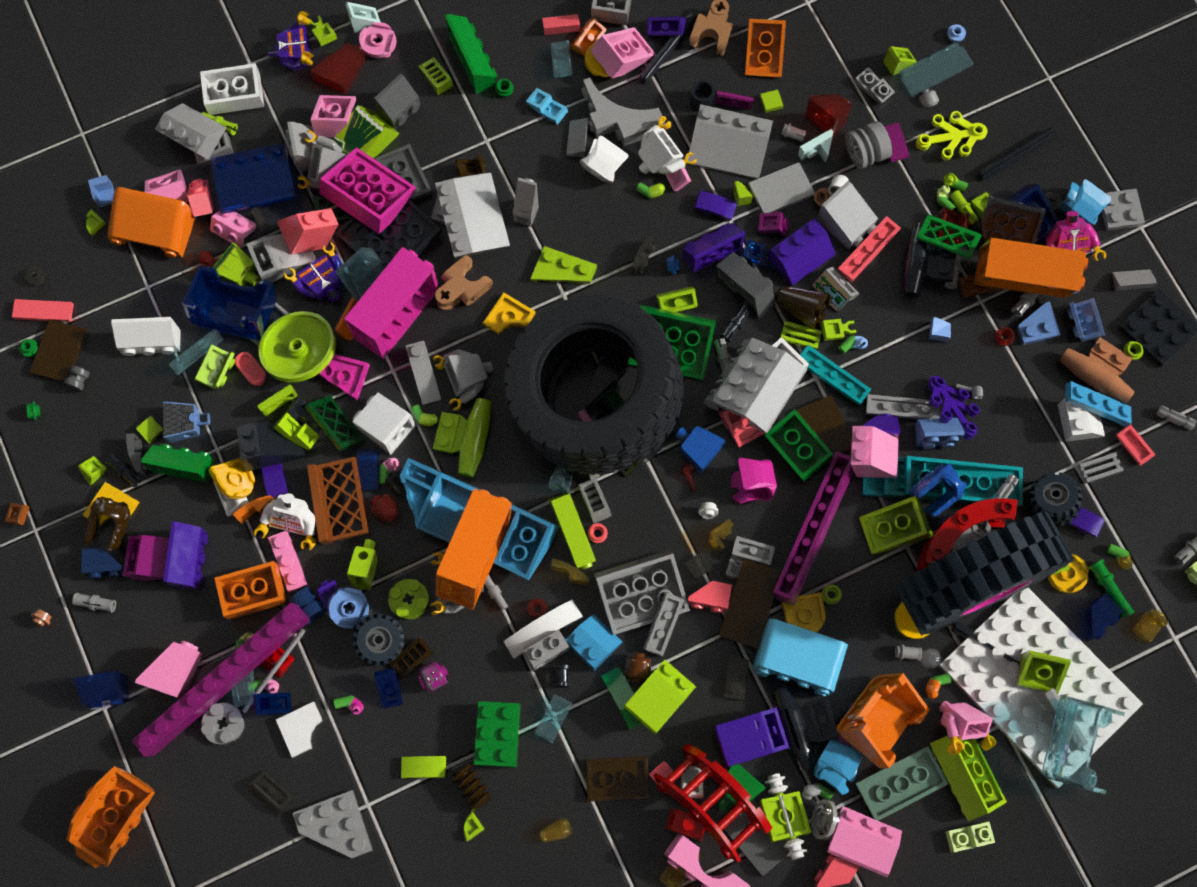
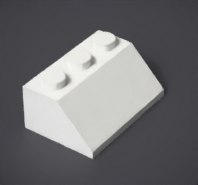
M171 317L111 320L116 348L125 356H134L139 353L144 355H154V353L170 355L174 352H180L181 330Z

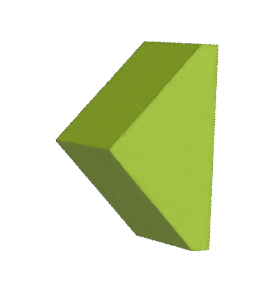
M893 46L888 48L883 61L892 76L917 63L908 48Z

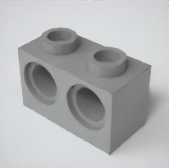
M558 629L523 651L536 671L570 649Z

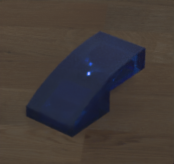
M747 239L743 257L753 264L777 272L778 268L776 265H773L768 259L771 249L765 248L766 244Z
M377 448L357 450L361 490L379 489Z

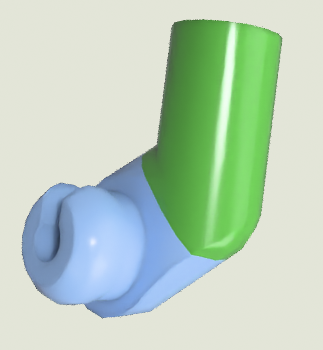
M852 335L842 342L838 349L843 354L850 348L863 349L867 347L868 341L864 337Z

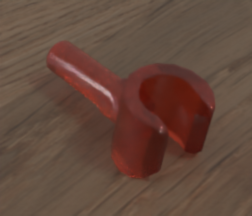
M687 463L682 467L681 472L687 478L691 490L695 491L696 487L690 475L695 469L691 463Z

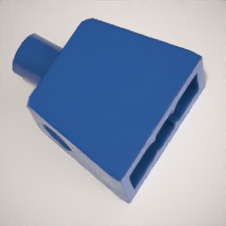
M696 426L691 433L681 427L675 437L684 442L680 447V453L701 474L725 442L723 438L699 426Z

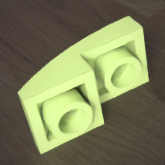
M990 822L945 832L951 853L995 843Z

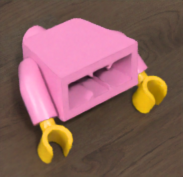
M944 701L940 705L939 710L943 713L941 724L946 727L948 738L952 741L947 746V751L950 755L955 752L958 755L964 749V745L960 740L984 737L985 739L980 742V746L984 751L996 745V739L989 735L992 717L967 703L950 704Z

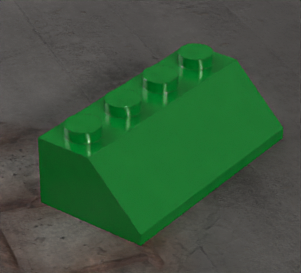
M451 14L445 15L448 36L475 93L478 94L495 87V79L498 78L494 67L491 68L489 65L490 59L488 54L482 51L483 44L481 39L475 36L476 30L473 23H469L467 17Z

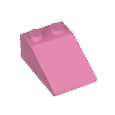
M635 27L602 35L590 50L611 78L625 75L656 55Z

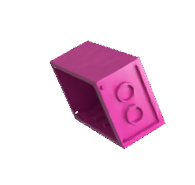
M402 247L344 318L353 339L384 360L435 296L439 287L434 266L427 260L422 261L419 259L418 255L411 249L406 250Z

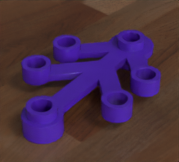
M932 376L928 380L927 385L928 389L932 392L928 400L929 404L937 408L942 403V397L944 401L939 419L944 423H948L953 418L951 410L962 425L965 434L963 438L971 440L977 434V426L972 422H968L960 410L966 412L971 417H976L980 412V408L976 404L968 406L962 403L969 397L967 390L960 389L957 391L946 385L943 378Z

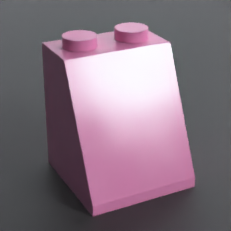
M853 426L851 466L856 476L897 478L898 438L874 426Z
M181 641L178 644L173 642L136 679L135 683L180 699L188 692L203 654L197 651L199 647L191 643Z

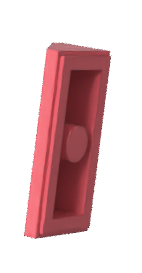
M578 14L542 18L544 35L580 31Z

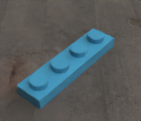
M1072 381L1066 384V402L1123 426L1132 424L1131 406Z

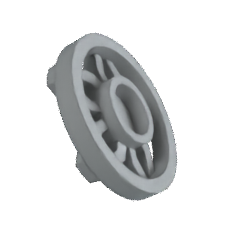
M823 799L817 803L813 810L811 828L813 835L817 839L829 840L836 828V824L839 823V817L837 816L835 803Z

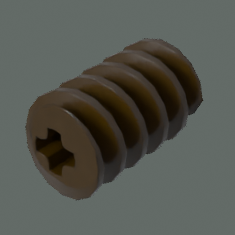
M470 763L460 768L451 776H455L452 780L453 784L460 782L457 790H464L461 796L463 798L469 796L466 804L474 803L470 809L474 812L491 800L488 799L491 792H483L487 785H479L482 778H474L477 770L469 771L473 765Z

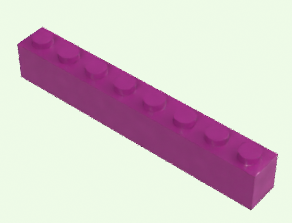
M835 452L774 588L773 594L776 600L795 606L854 473L851 466V456Z

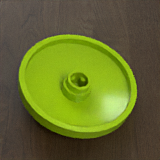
M306 311L290 313L277 319L264 332L259 344V358L265 370L275 379L284 382L305 381L319 374L330 363L336 349V337L330 324L320 315Z

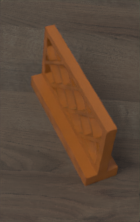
M356 457L320 465H307L319 542L323 545H328L334 541L369 534ZM352 463L353 470L348 476L341 472L345 464ZM332 468L335 470L330 480L324 478L323 469ZM339 473L346 477L341 487L333 484ZM349 481L355 483L356 486L352 495L344 491ZM330 485L338 489L333 499L327 497L326 493ZM342 492L349 496L344 506L335 502ZM353 499L359 504L355 514L347 510ZM333 504L342 508L336 518L332 517L329 512ZM345 511L353 516L347 525L339 521ZM356 518L362 522L363 530L353 531L350 529ZM336 523L345 527L340 535L333 536L332 529Z

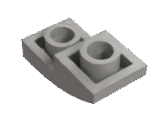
M869 67L854 79V82L879 104H882L895 93L884 79L880 80Z

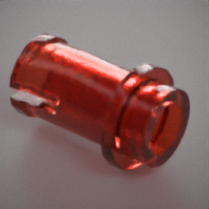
M205 250L201 251L197 257L200 264H204L210 269L218 262L217 259L210 255L209 251Z

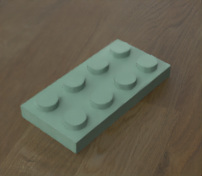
M929 746L894 763L890 768H884L855 783V786L872 818L879 821L949 783Z

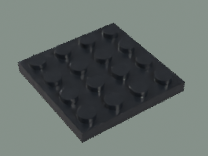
M409 199L391 224L380 234L353 216L336 234L380 275L402 247L406 250L411 249L419 255L442 230Z

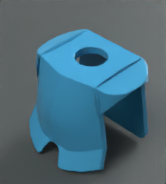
M1084 179L1080 187L1071 182L1066 199L1060 203L1059 208L1065 215L1069 211L1078 212V218H1083L1086 223L1094 226L1098 220V215L1109 204L1111 197L1090 181Z
M832 738L816 763L814 776L829 783L841 795L849 792L846 781L854 782L857 768L864 755L856 748Z

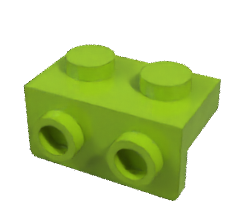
M211 344L194 380L214 390L218 389L219 386L223 387L227 380V376H225L227 369L231 370L235 363V359H233L235 353H228Z

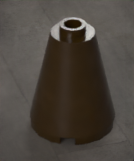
M784 286L782 289H778L775 299H777L778 305L809 328L815 330L819 328L826 316L824 312L826 308L829 309L831 295Z

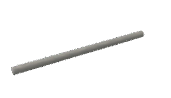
M301 629L259 685L243 707L242 711L244 713L247 712L301 639L305 630Z

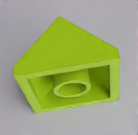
M1029 650L1021 654L1017 685L1042 691L1054 688L1058 694L1071 660Z

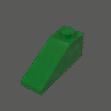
M617 667L602 675L601 678L628 730L630 731L642 725L637 718L624 708V705L634 695V692L621 669Z

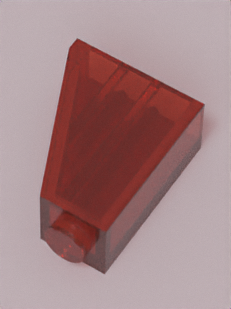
M345 44L312 68L310 72L313 80L346 95L366 61L364 50L358 45Z

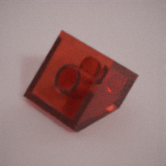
M839 94L812 95L809 98L805 116L824 132L832 129L833 138L847 123L852 105L848 99L842 98Z

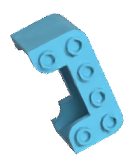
M769 619L765 624L752 670H755V674L762 677L776 674L780 680L789 682L791 679L797 681V685L804 688L812 686L811 689L815 690L814 694L824 697L834 693L848 644L780 620Z

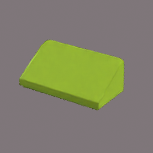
M693 287L656 295L659 309L679 312L698 307Z

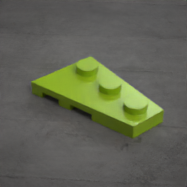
M544 246L530 280L531 282L548 281L555 283V281L591 284L597 264Z

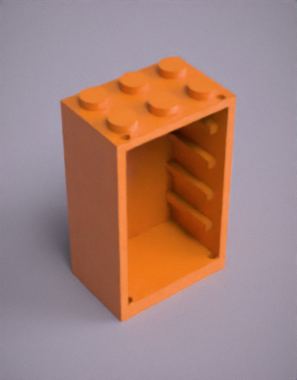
M990 238L980 246L974 285L1068 298L1084 288L1085 277H1083V271L1087 268L1088 258H1086V252Z
M473 489L437 570L435 596L474 610L509 527L512 503L508 499L490 495L488 491L483 489Z

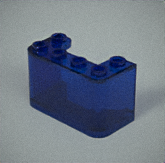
M199 266L182 305L188 320L194 325L252 340H260L277 302L274 286L269 281H257L255 288L251 286L245 287L231 281H221L216 269Z

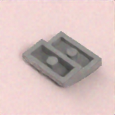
M736 536L725 577L737 581L743 559L770 567L775 547Z

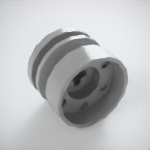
M875 121L865 125L863 129L858 128L846 133L845 143L847 151L858 169L872 165L874 160L880 162L891 157V140L881 122Z

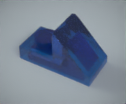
M395 668L374 672L383 709L403 705L399 675L396 674Z

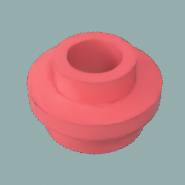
M596 523L590 526L588 537L592 542L602 543L606 540L608 532L604 525ZM600 531L602 534L601 536L596 537L594 535V532Z

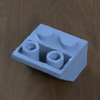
M957 417L952 418L948 423L942 422L939 418L918 419L914 424L917 447H923V449H933L935 446L953 448L965 435Z

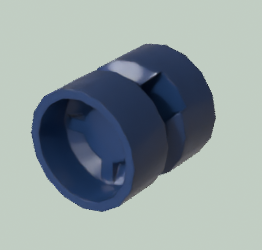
M310 587L303 588L288 600L289 604L299 605L308 616L310 621L306 625L317 620L326 611L320 601H315L316 595Z

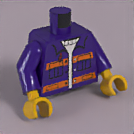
M304 11L298 13L297 20L290 27L277 34V45L267 46L269 57L278 56L281 65L294 71L304 67H311L313 61H311L313 55L310 53L309 36L306 27H304V24H310V19L306 18L308 13Z
M330 242L332 249L329 251L325 249L323 244V250L329 256L323 255L297 274L294 269L288 268L292 272V276L287 277L283 273V277L291 280V284L301 295L310 298L316 297L318 300L328 297L334 303L341 297L337 289L342 286L340 281L343 278V265L337 253H334V244Z

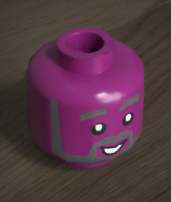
M432 661L419 669L417 678L424 690L427 689L433 692L447 683L445 676L449 674L444 664L439 665L436 661Z

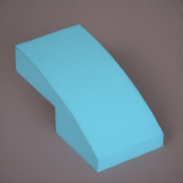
M538 88L526 100V103L531 108L557 125L568 112L566 106L552 100L551 95Z

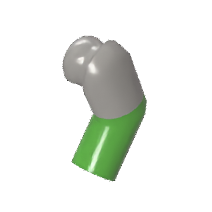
M813 783L804 787L802 796L806 800H811L813 796L820 795L824 799L830 800L834 792L820 783Z

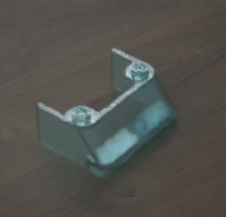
M1063 696L1058 703L1042 772L1044 777L1089 791L1106 794V790L1095 787L1097 783L1096 772L1089 768L1098 728L1107 727L1112 721V714L1125 716V712L1073 697Z

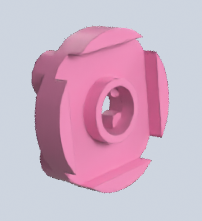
M375 22L371 24L372 26L365 27L359 36L363 53L372 58H388L396 47L397 41L394 31H392L389 25L382 22ZM378 37H380V38H381V42H380V43H375V41H373V40H377Z

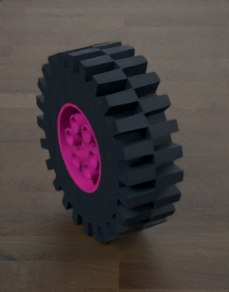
M1047 512L1037 513L1032 517L1023 518L1017 523L1008 524L999 531L995 530L988 533L982 539L974 540L966 544L965 547L948 553L943 559L927 565L928 567L918 570L913 576L903 580V583L897 585L896 590L922 636L940 630L947 625H952L963 618L965 619L980 610H984L999 601L1009 598L1015 593L1023 591L1028 586L1045 579V577L1066 567L1069 563L1073 562L1074 558L1050 515Z

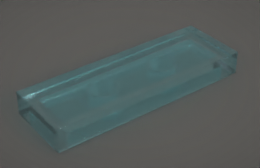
M213 329L169 365L179 375L204 356L211 344L217 346L224 339L216 329Z

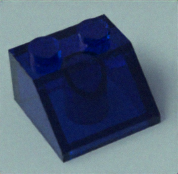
M117 671L73 678L82 705L90 707V710L103 708V704L109 703L110 706L122 705L123 701L130 700L127 675Z

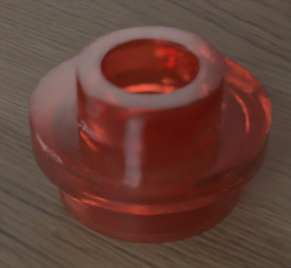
M1002 327L996 332L995 339L998 344L1009 346L1014 342L1015 334L1012 329ZM1002 335H1006L1008 339H1003Z
M536 598L529 602L527 610L531 617L538 619L547 613L548 608L544 600ZM537 605L540 606L541 611L535 612L534 607Z

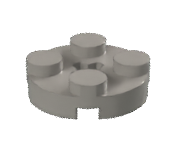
M229 703L213 704L202 718L201 731L209 741L215 744L225 745L235 741L240 737L244 729V719L240 710ZM226 718L225 722L228 723V726L219 729V720Z

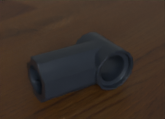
M296 397L285 413H288L298 423H306L316 433L321 431V427L306 410L305 406L307 403Z

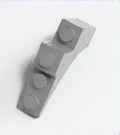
M591 78L583 80L582 94L589 101L590 121H588V126L591 132L594 131L596 138L615 131L618 141L621 140L623 146L642 140L643 134L655 124H659L658 120L662 117L659 107L649 110H636L617 105L598 91Z

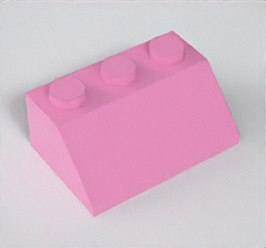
M843 806L838 814L839 823L836 824V828L831 836L827 852L888 877L900 846L902 831Z

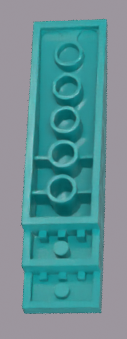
M906 456L905 458L898 457L897 478L862 477L861 496L907 499L915 496L909 492L911 487L917 484L929 471L934 470L943 463L951 464L953 469L958 472V478L967 484L961 499L954 503L973 504L993 499L1002 484L1005 483L1006 478L1012 474L1019 481L1007 498L1018 500L1017 506H1023V467ZM943 481L939 482L919 499L921 501L934 502L946 492L945 484Z

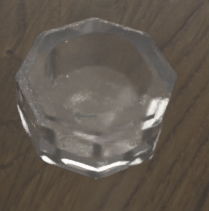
M929 648L922 652L920 661L923 667L933 669L940 665L942 657L938 650Z

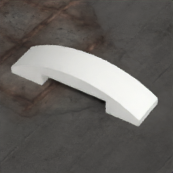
M570 600L526 625L503 642L513 659L524 653L523 650L558 629L568 627L583 616L574 601Z

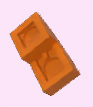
M271 495L258 498L242 506L233 515L243 524L256 511L262 515L264 507L274 499Z

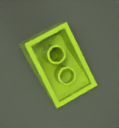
M915 496L859 517L872 555L913 544L933 536L921 500Z
M664 660L624 705V708L651 732L656 734L688 698L696 686Z

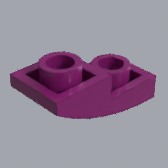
M899 122L884 126L892 145L890 161L895 162L909 158V152Z

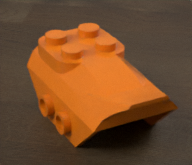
M114 766L94 786L88 789L85 794L86 799L73 812L74 817L70 822L66 840L74 845L76 855L94 868L101 865L108 867L119 848H122L129 839L128 834L131 829L136 828L141 821L140 816L149 804L155 791L133 774Z

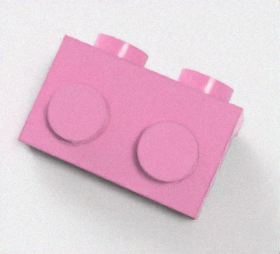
M226 206L211 216L210 231L231 244L234 242L239 248L243 246L244 238L256 229L254 222Z

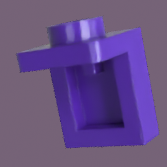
M327 580L321 583L316 593L327 613L328 601L338 589L335 580L331 582Z

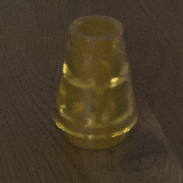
M560 818L540 831V836L544 843L566 839L572 834L567 818Z

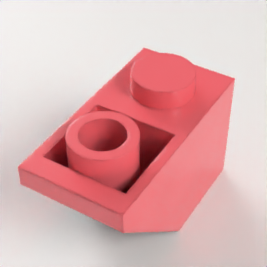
M203 179L192 181L189 184L187 197L193 216L213 213L214 206L209 181Z
M711 581L690 595L687 602L694 609L702 610L703 607L711 608V612L723 613V611L728 609L732 585Z
M829 854L825 860L828 864L824 870L820 869L814 878L816 881L814 886L831 887L850 883L860 866Z

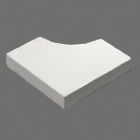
M315 702L276 719L292 758L312 749V732L323 721Z

